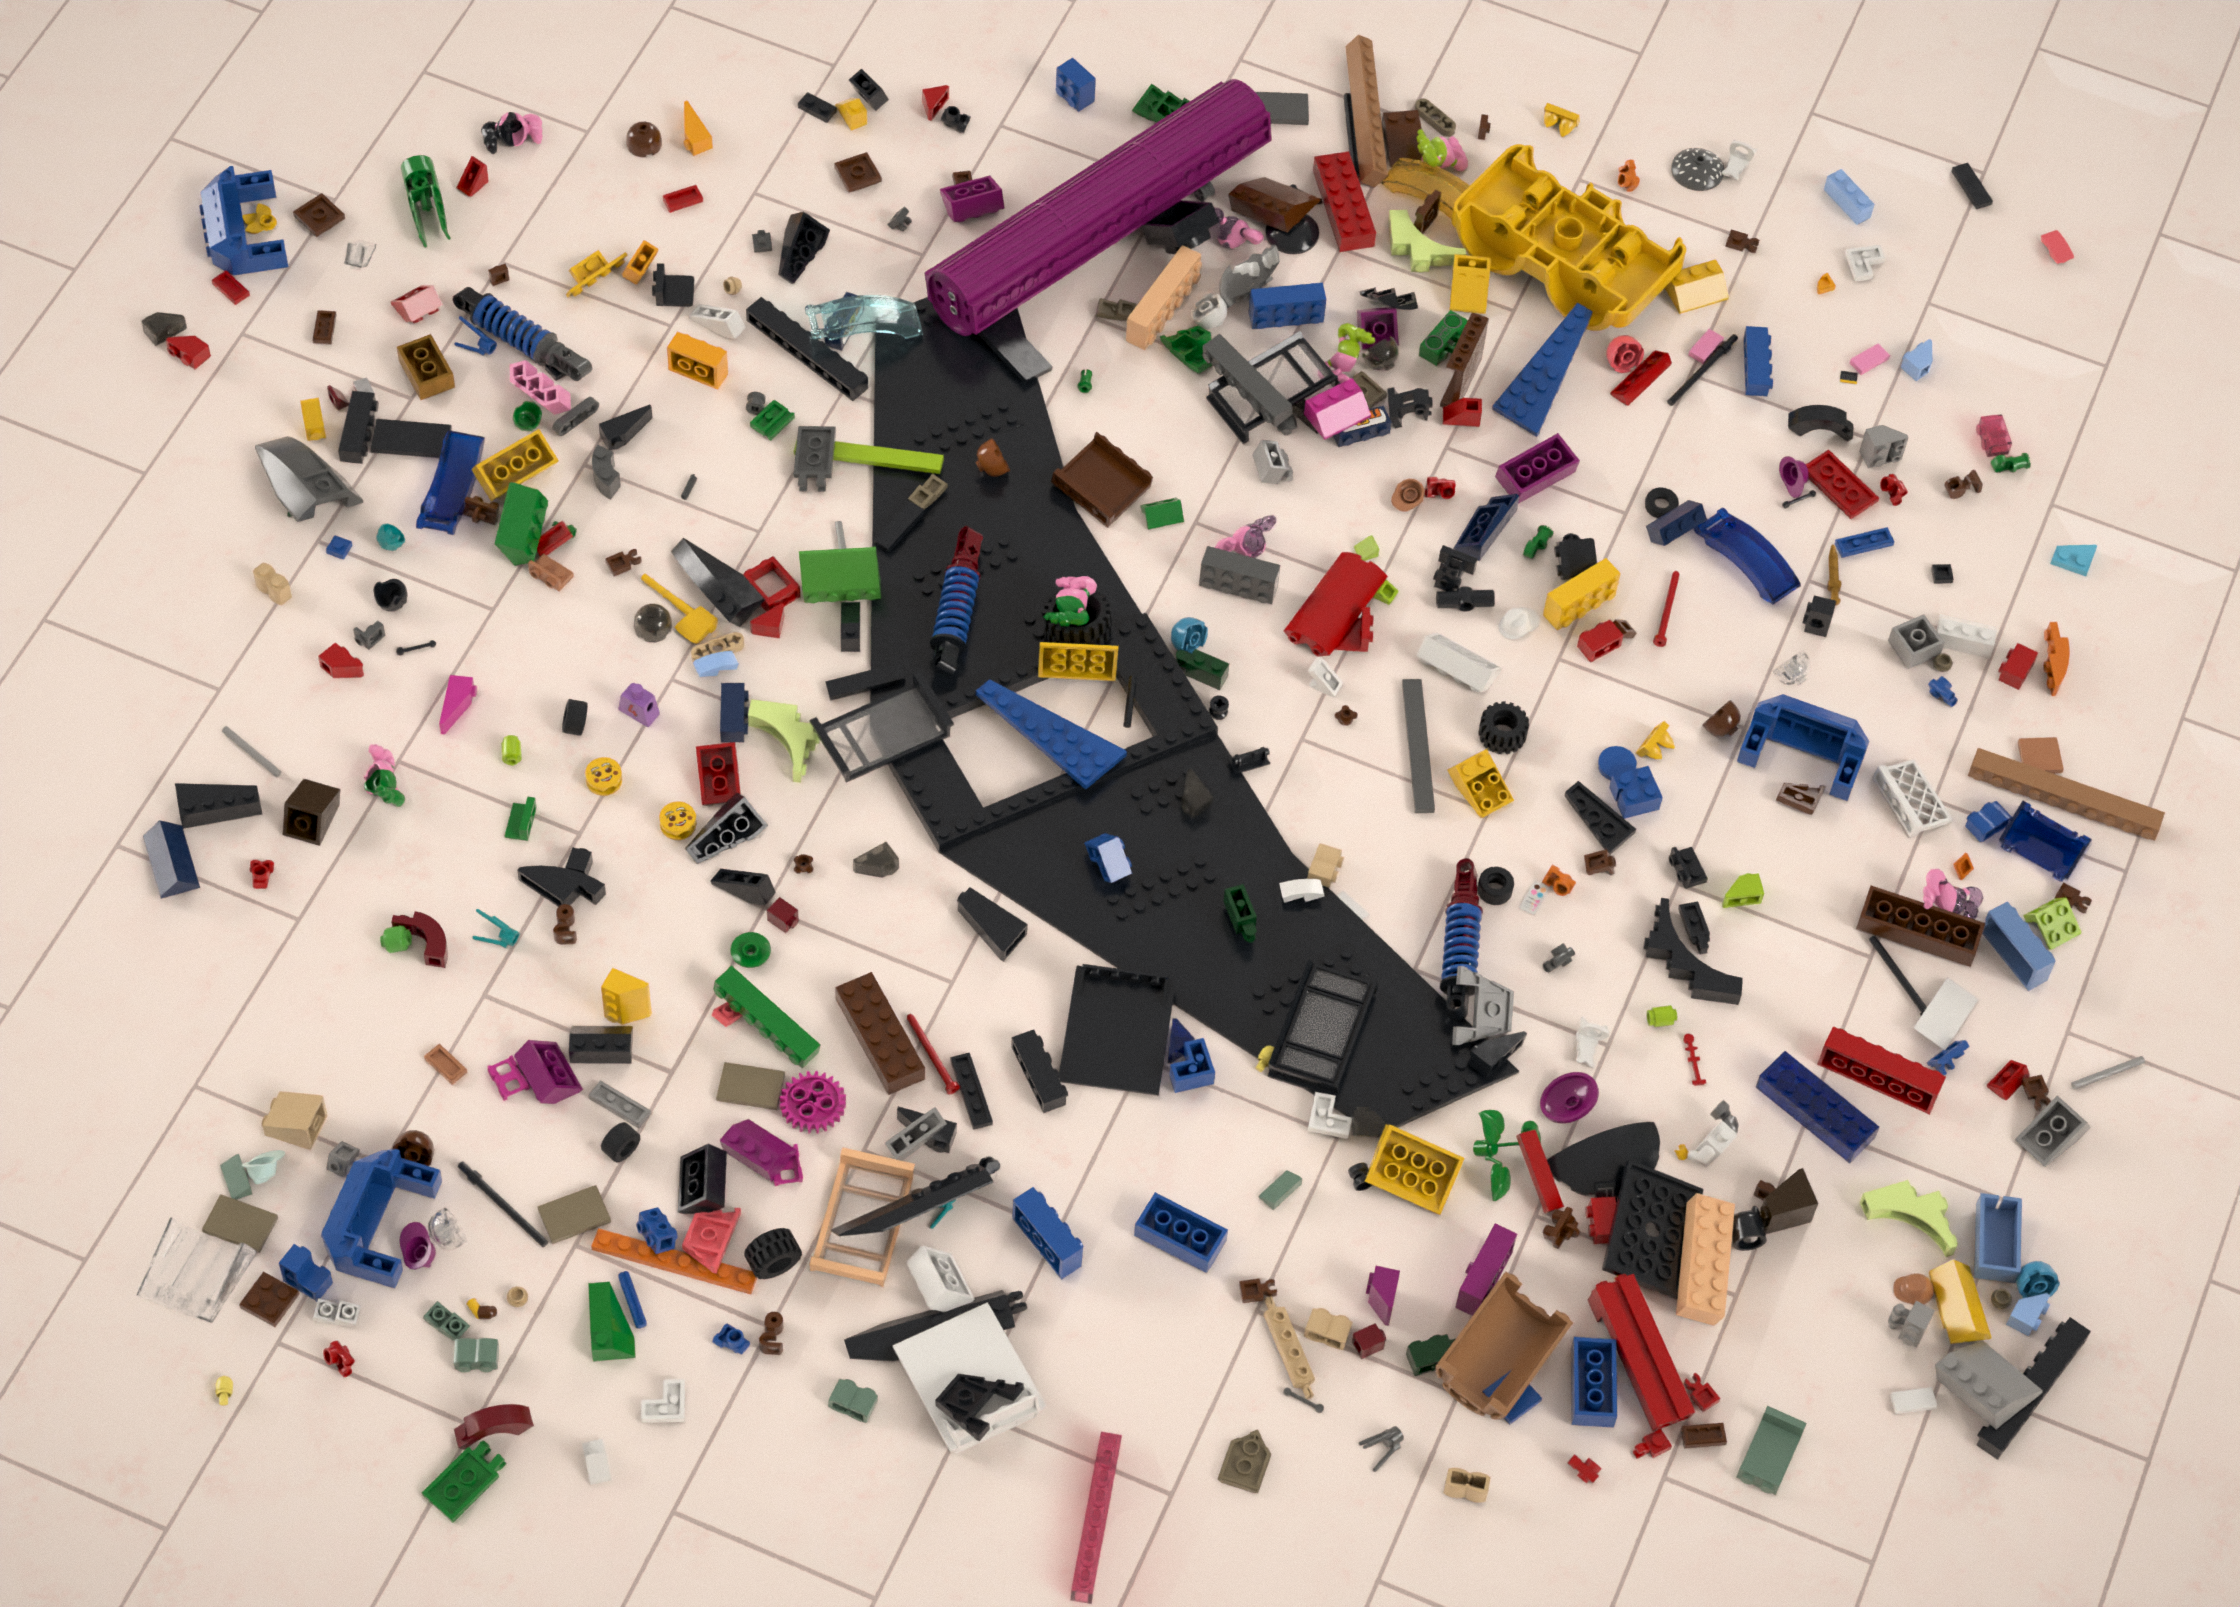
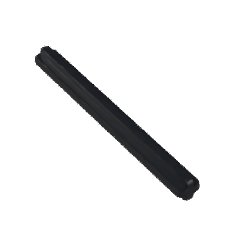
M1345 93L1344 106L1349 153L1357 177L1360 178L1351 93Z

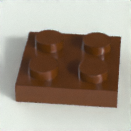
M867 152L834 163V168L848 193L882 182V177Z
M1436 189L1431 195L1429 194L1426 197L1423 206H1419L1415 212L1417 217L1414 226L1422 234L1425 233L1439 213L1442 192Z
M323 193L293 211L294 217L315 237H318L345 219V214Z
M263 1271L239 1306L242 1310L276 1327L299 1296V1291Z

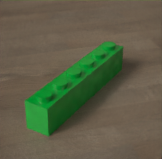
M732 965L715 980L713 987L715 994L720 999H725L733 1011L743 1015L749 1025H754L759 1030L761 1036L765 1039H770L778 1051L784 1052L789 1056V1060L794 1065H799L803 1069L819 1053L821 1044Z

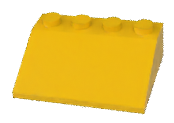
M1040 642L1038 677L1115 681L1118 646Z
M1389 1124L1385 1126L1377 1144L1365 1182L1441 1215L1465 1158Z

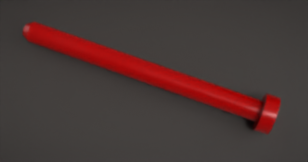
M1678 571L1672 573L1658 635L1654 636L1653 639L1654 645L1658 647H1664L1667 642L1665 634L1680 576Z
M908 1014L907 1021L946 1085L945 1091L948 1095L956 1093L960 1089L959 1084L951 1079L915 1016Z

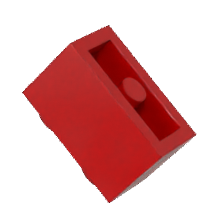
M1611 620L1604 623L1600 622L1595 628L1580 634L1577 647L1591 663L1619 648L1622 645L1624 635Z
M2017 643L2014 649L2010 648L2006 656L2007 662H2002L1998 670L2001 673L1999 681L2020 690L2036 661L2038 652Z
M1615 1197L1590 1198L1589 1205L1585 1207L1586 1218L1590 1219L1588 1234L1589 1237L1593 1238V1244H1608L1616 1209Z

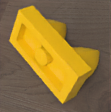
M1546 103L1544 123L1547 128L1560 120L1559 131L1561 137H1564L1574 127H1578L1580 122L1579 114Z
M1662 721L1655 726L1635 753L1640 758L1647 755L1653 759H1662L1661 750L1656 743L1666 748H1675L1672 737L1666 731L1670 725Z

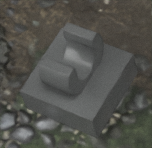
M904 206L896 212L887 225L891 229L898 226L899 230H906L907 227L903 222L907 225L912 222L911 218L906 216L909 210Z
M757 230V234H752L754 253L772 251L770 232L765 233V230Z

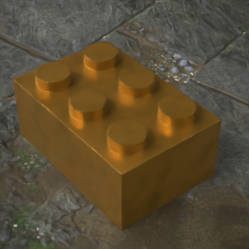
M431 334L397 346L398 360L420 400L455 388L453 372Z

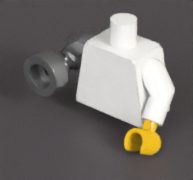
M1724 1099L1710 1113L1715 1120L1721 1119L1722 1122L1709 1132L1695 1150L1688 1151L1684 1144H1680L1678 1146L1680 1150H1674L1679 1160L1688 1158L1692 1161L1701 1162L1707 1167L1737 1137L1738 1120L1736 1116L1731 1115L1730 1105Z

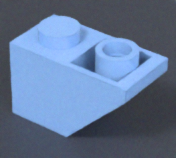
M1931 339L1924 343H1919L1913 351H1908L1902 358L1901 368L1915 381H1918L1930 371L1933 361Z
M2045 1293L2019 1299L2006 1325L2027 1336L2030 1335L2032 1330L2037 1331L2042 1321L2038 1319L2040 1314L2045 1315L2050 1306L2047 1303L2050 1295Z

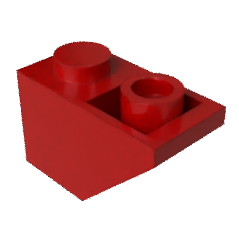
M195 335L168 337L166 339L169 354L173 357L176 356L184 365L190 366L194 370L211 357L209 345Z
M1463 397L1443 407V425L1480 427L1482 399Z
M336 642L318 656L320 667L333 678H361L364 676L363 663L360 659L351 656L344 646L341 647Z

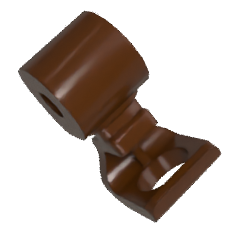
M1971 470L1964 477V480L1956 476L1947 480L1944 486L1950 498L1957 499L1963 496L1966 490L1970 489L1971 484L1976 493H1980L1983 483L1976 470Z
M568 904L560 905L556 911L557 925L553 928L554 940L560 945L575 944L577 941L576 931H570V926L575 922L574 909ZM566 936L572 937L571 939H563Z
M774 1311L768 1313L765 1317V1333L759 1337V1348L764 1354L780 1355L783 1352V1343L767 1342L776 1341L777 1335L781 1334L784 1328L782 1315Z

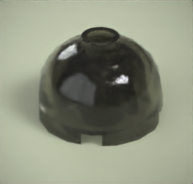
M1389 337L1390 341L1388 342L1384 339L1370 347L1367 355L1365 353L1362 354L1363 360L1370 368L1388 371L1395 366L1394 362L1399 356V347L1393 337Z
M656 603L642 606L634 616V631L636 635L644 638L646 642L664 640L666 635L672 631V619L669 611Z

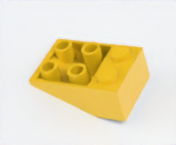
M1455 254L1449 310L1486 314L1491 258Z
M1487 749L1447 769L1456 788L1480 818L1514 801Z

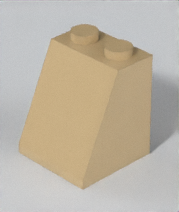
M279 1091L277 1098H273L269 1114L265 1115L262 1120V1127L265 1136L311 1150L328 1116L324 1097L315 1094Z

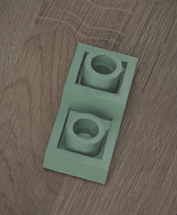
M438 1301L423 1316L426 1322L453 1341L459 1339L470 1327L455 1312L451 1313Z

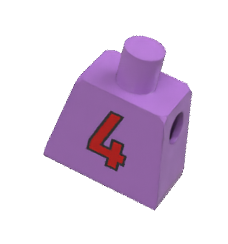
M631 683L621 694L618 710L644 726L649 727L660 715L655 696L644 689L641 684Z

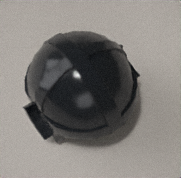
M389 579L382 583L379 581L373 588L376 603L383 610L394 612L402 608L407 602V588L399 579Z

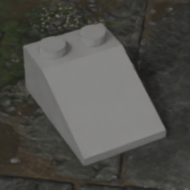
M2057 1095L2015 1140L2046 1167L2074 1145L2091 1127L2087 1121Z

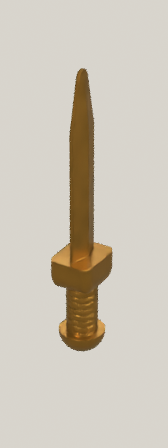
M1832 544L1828 556L1829 580L1827 590L1831 592L1830 599L1835 600V606H1837L1841 602L1838 592L1841 589L1842 583L1839 580L1838 555L1835 545Z

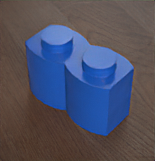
M1998 801L1988 802L1980 811H1973L1967 816L1965 827L1981 843L2006 828L2010 824L2012 816Z

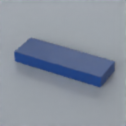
M1888 527L1836 539L1835 545L1841 558L1893 546L1895 541Z

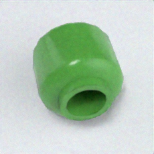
M404 926L386 928L380 937L381 946L385 947L389 953L406 951L409 945L412 944L410 930H407Z

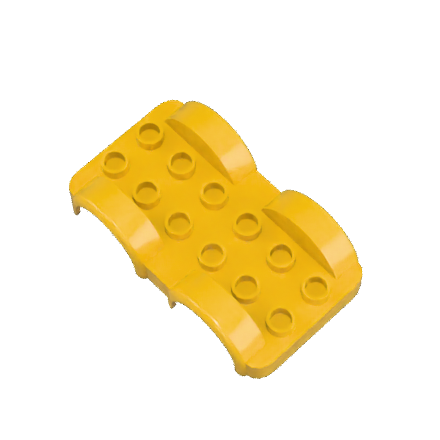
M1522 144L1510 146L1454 203L1451 221L1457 230L1463 247L1466 248L1470 256L1491 258L1490 271L1494 273L1513 275L1523 270L1543 282L1549 299L1564 317L1569 314L1577 303L1591 310L1593 313L1586 330L1601 331L1610 325L1616 328L1628 326L1681 271L1686 254V246L1682 243L1683 240L1681 237H1678L1673 248L1667 251L1648 239L1647 235L1639 227L1624 224L1621 214L1622 202L1620 200H1613L1596 190L1591 182L1587 184L1585 192L1578 196L1559 184L1558 180L1550 172L1545 170L1538 171L1536 169L1533 158V146Z

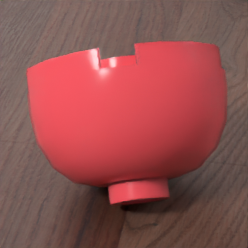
M1628 335L1618 336L1607 347V361L1615 371L1627 373L1631 371L1630 368L1640 365L1644 357V349L1634 337Z

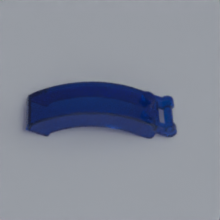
M448 430L443 439L442 450L432 484L421 504L420 514L416 521L417 529L427 528L447 532L449 535L455 534L456 527L464 514L465 498L467 496L470 497L473 491L476 476L471 469L481 461L485 437Z
M1720 508L1715 515L1693 528L1697 535L1704 538L1707 546L1732 561L1752 582L1760 597L1774 605L1801 586L1796 574L1778 550L1756 529L1729 514L1725 508ZM1719 520H1722V521H1720L1719 523H1717L1716 525H1714L1713 527H1711L1710 529L1707 530V528H1709L1710 526H1712L1713 524H1715V523L1718 522Z

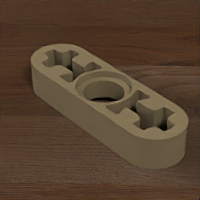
M1421 98L1416 101L1415 110H1418L1419 116L1445 137H1451L1455 134L1456 123L1427 99ZM1436 115L1440 119L1434 120L1431 116Z

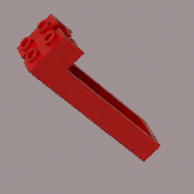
M1626 1274L1619 1275L1614 1278L1615 1282L1608 1283L1606 1280L1596 1284L1595 1289L1591 1291L1592 1293L1587 1299L1596 1321L1600 1322L1603 1319L1611 1339H1616V1350L1652 1431L1654 1432L1691 1418L1695 1410L1634 1274L1628 1276Z

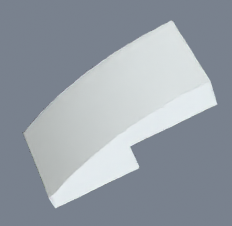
M1298 879L1279 883L1284 903L1304 897L1305 902L1324 897L1321 880Z
M318 1298L312 1321L341 1326H356L361 1305L341 1300L339 1303Z

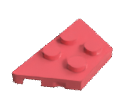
M734 1208V1212L722 1213V1210L710 1213H695L683 1241L682 1250L717 1274L740 1218L741 1208Z

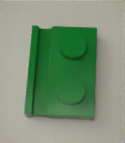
M773 400L750 422V427L761 435L768 437L771 441L795 418V413L789 412L788 408Z

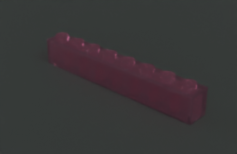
M1102 1431L1100 1433L1071 1588V1601L1092 1604L1121 1448L1122 1435Z

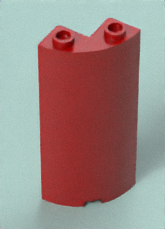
M1342 552L1283 631L1293 644L1307 643L1312 653L1317 657L1330 656L1362 613V608L1367 606L1387 579L1386 573L1372 561L1367 563L1362 560L1361 555Z

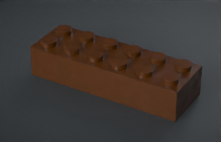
M1870 885L1856 929L1971 967L1985 923L1935 906L1925 909L1923 902Z
M870 972L835 987V999L887 1094L890 1095L925 1080V1066L873 973Z

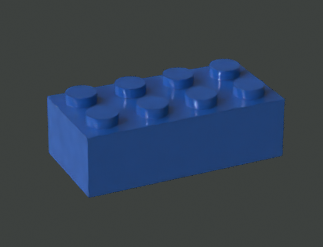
M1323 282L1251 289L1248 313L1252 329L1323 323L1327 301Z
M1032 1187L1013 1199L1012 1219L1062 1280L1082 1267L1084 1247L1081 1240L1071 1234L1068 1224L1066 1222L1062 1223L1058 1218L1059 1215L1055 1208L1049 1207L1045 1196Z
M1156 1192L1138 1218L1134 1228L1135 1237L1205 1273H1208L1222 1250L1228 1235V1229Z
M1574 1337L1571 1345V1425L1614 1428L1617 1419L1616 1339Z

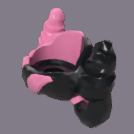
M507 112L500 118L498 123L488 121L483 124L481 132L484 144L491 154L497 152V140L505 146H520L527 139V136L531 135L532 140L540 144L542 140V119L534 114H527L522 117L518 113Z

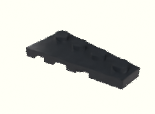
M1577 781L1565 792V798L1604 850L1607 849L1610 855L1635 834L1636 828L1580 781Z

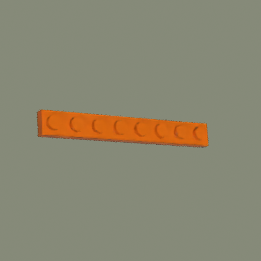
M599 1228L591 1246L592 1250L747 1294H752L757 1280L753 1271L721 1263L716 1274L688 1253L673 1249L655 1254L646 1241Z

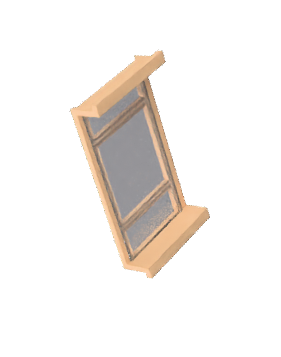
M842 1147L840 1165L814 1256H811L809 1263L810 1271H822L884 1287L900 1225L884 1232L840 1237L834 1234L831 1229L909 1195L915 1164Z

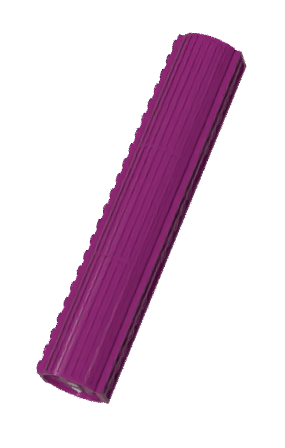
M1229 79L1224 83L1222 81L924 272L928 300L933 303L934 309L944 323L954 332L963 336H969L972 333L978 334L1272 141L1270 112L1265 110L1260 97L1246 83L1237 79Z

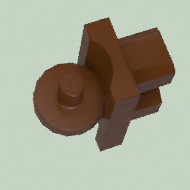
M467 496L465 498L464 515L472 517V522L478 523L481 520L493 525L497 523L499 503L493 501L486 503L478 496L473 498Z
M1566 1207L1564 1211L1555 1209L1551 1218L1552 1222L1556 1223L1555 1227L1546 1225L1543 1229L1544 1238L1552 1241L1554 1248L1559 1249L1565 1239L1577 1238L1580 1234L1577 1228L1579 1223L1572 1215L1573 1209L1570 1207Z

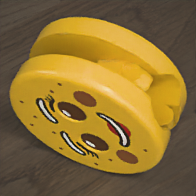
M608 757L592 760L585 770L586 785L591 792L597 795L606 796L615 793L622 784L620 765L617 761Z
M671 802L662 808L659 815L660 829L670 839H686L696 829V813L692 806L685 802Z

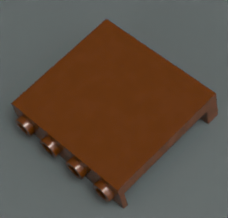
M1471 313L1446 368L1452 369L1455 372L1443 395L1440 407L1443 408L1465 396L1482 360L1489 318Z
M1096 432L1093 440L1061 470L1057 468L1053 472L1051 483L1108 528L1151 487L1153 476L1148 470L1139 466L1133 458H1129L1119 447L1109 442L1107 437Z

